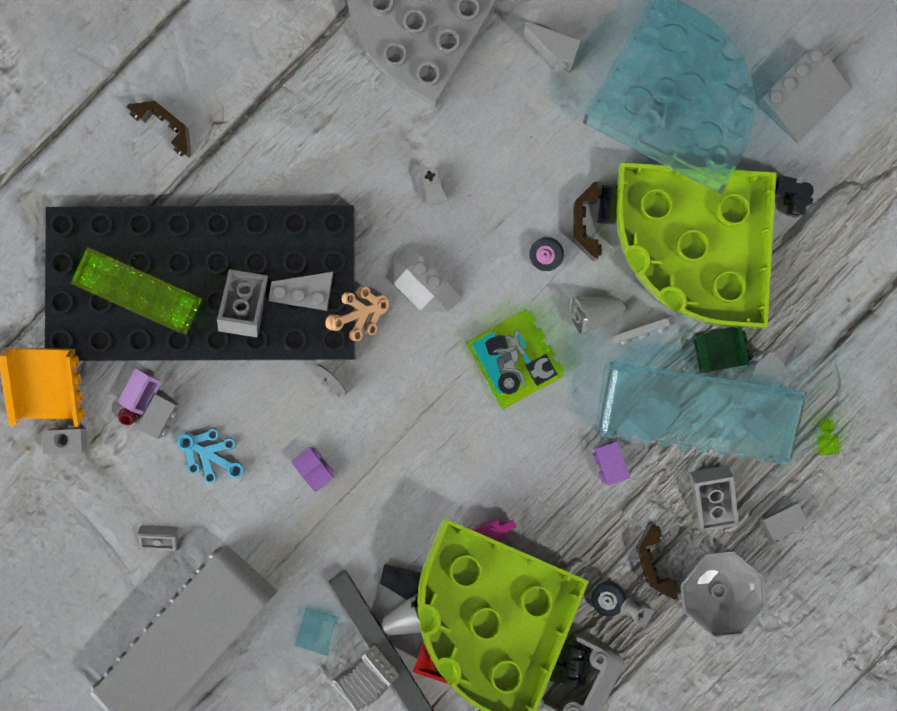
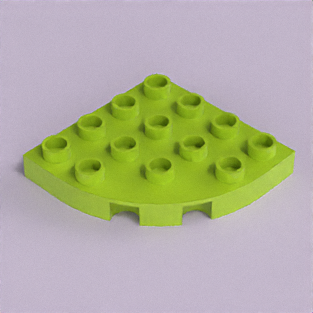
M620 163L617 177L616 212L618 237L629 266L645 289L669 309L694 321L726 327L768 328L776 172Z
M442 518L426 556L418 587V618L425 647L443 678L466 701L482 711H537L589 581Z

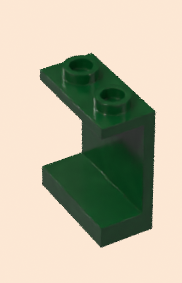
M742 327L693 336L700 374L749 365L748 361H750L751 357L749 350L745 346L747 336L746 332L742 331Z

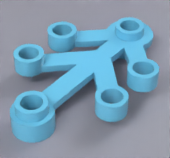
M210 429L208 432L196 436L188 432L180 434L177 438V446L180 450L185 451L188 471L191 474H196L200 471V465L195 461L193 452L195 451L200 454L205 472L204 479L207 483H214L217 480V475L212 470L210 460L227 469L229 476L232 478H239L243 475L244 467L241 463H231L213 453L224 449H234L236 446L234 439L228 438L224 442L203 447L197 443L208 439H218V430ZM211 431L216 433L215 438L210 437ZM186 438L190 440V444L188 446L184 444V440ZM228 440L233 443L231 448L226 445ZM193 464L197 466L195 472L191 470ZM236 466L240 468L238 474L234 473V467ZM209 474L214 476L213 481L208 480Z

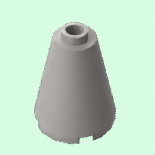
M576 296L571 298L570 313L574 312L575 319L571 320L578 334H586L620 318L626 310L625 303L620 298Z
M418 594L413 595L383 617L381 628L384 633L389 636L421 633L418 618Z

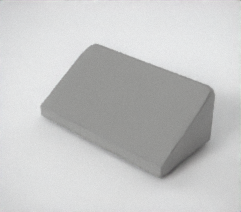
M140 526L137 533L139 550H178V527Z

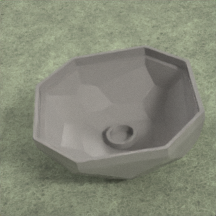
M733 551L705 554L680 584L683 612L714 638L743 635L767 606L764 576Z

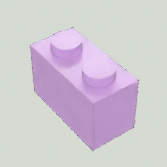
M135 368L118 403L132 412L144 415L162 381L147 372Z

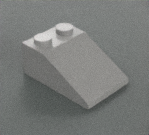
M526 21L523 37L552 67H555L556 71L561 73L570 72L581 41Z
M229 269L217 318L218 331L251 337L258 336L267 287V275Z
M772 351L757 352L751 357L752 362L747 366L732 404L734 407H745L787 369Z
M725 465L690 472L700 531L706 532L739 526L734 477L729 466Z

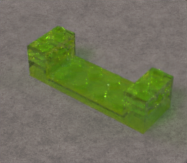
M88 247L71 281V284L183 334H187L202 301V298Z

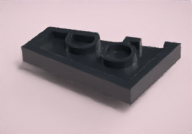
M384 564L380 584L408 600L413 595L418 594L421 572Z

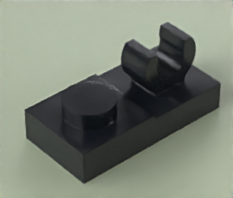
M618 185L602 186L597 223H615Z

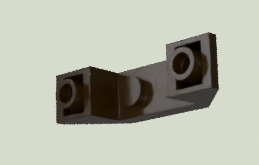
M156 101L133 103L126 106L131 111L129 115L136 121L141 119L146 123L153 114L160 121L165 119L169 122L168 127L175 133H178L171 141V144L175 147L173 150L181 157L183 155H186L188 158L191 157L189 129Z
M593 182L573 203V242L593 261H596L602 255V245L598 244V239H583V237H586V225H583V218H586V206H583V204H596L598 199H601V187H598V182Z
M650 522L636 546L646 582L650 587L672 599H678L677 593L679 588L676 581L673 582L670 577L656 581L659 578L656 567L652 568L650 560H653L650 548L647 549L646 547L661 543L660 537H662V532L659 525L656 526L655 523Z

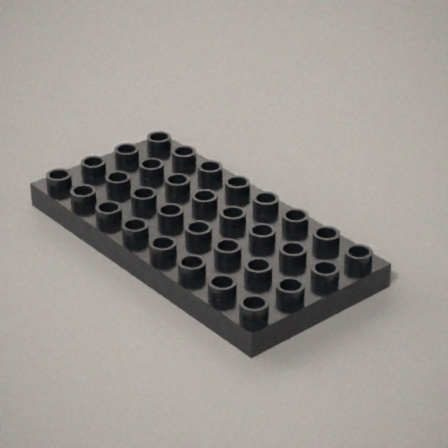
M354 205L46 207L45 348L75 349V354L78 356L79 361L356 360V341H352L349 338V333L354 328L356 319L345 323L338 331L329 330L326 327V319L329 315L343 316L356 310L351 305L342 302V295L345 292L353 293L356 299V209ZM229 269L268 276L257 337L218 331L217 318ZM334 272L327 311L268 301L272 281Z

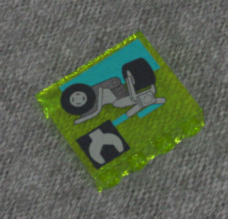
M527 309L465 342L502 410L563 377L562 372H564L561 363L559 361L556 363L553 355L555 353L550 345L547 346L544 342L545 334L541 328L537 329L534 324L536 318L532 311L528 312Z

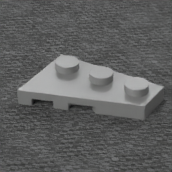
M334 272L272 281L268 301L327 311Z

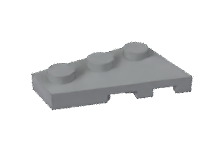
M669 317L614 335L613 339L615 343L620 342L621 345L632 342L631 338L636 336L642 339L649 337V332L655 330L658 333L669 330L668 326L675 324L673 317Z

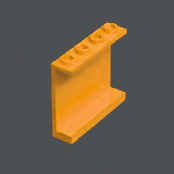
M5 347L1 351L0 371L9 425L16 426L21 418L73 419L74 427L79 426L85 418V409L82 408L81 403L83 401V392L80 391L79 387L81 375L78 374L77 370L79 358L75 354V349Z

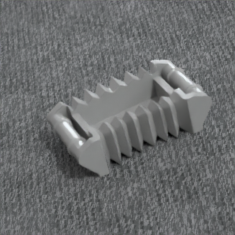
M374 645L362 656L356 665L344 673H340L331 684L354 711H359L365 706L368 707L376 699H379L400 674L386 659L383 652H380Z

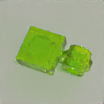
M824 418L822 421H819V429L821 432H824V436H816L818 454L820 456L840 454L838 434L830 435V432L834 431V423L832 420Z

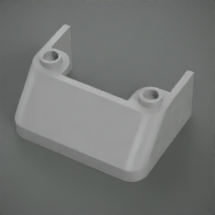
M575 631L573 634L575 639L593 649L590 654V663L598 669V672L582 704L571 701L563 708L542 697V708L548 711H602L623 669L624 660L620 654Z

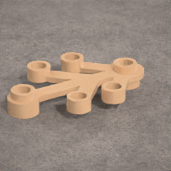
M361 286L357 290V295L359 298H364L371 303L366 306L355 299L353 293L345 292L342 295V302L351 305L357 310L343 316L329 315L326 319V327L329 330L338 331L345 323L357 319L354 328L349 333V338L352 341H360L362 339L361 329L368 314L372 313L369 323L364 327V332L368 335H375L379 316L384 314L389 307V301L386 296L378 295L376 297L370 293L368 287Z

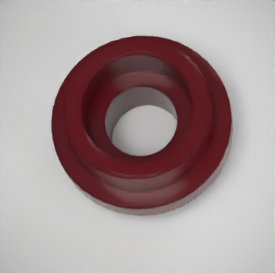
M123 408L118 413V419L121 424L130 426L137 421L138 415L127 408Z

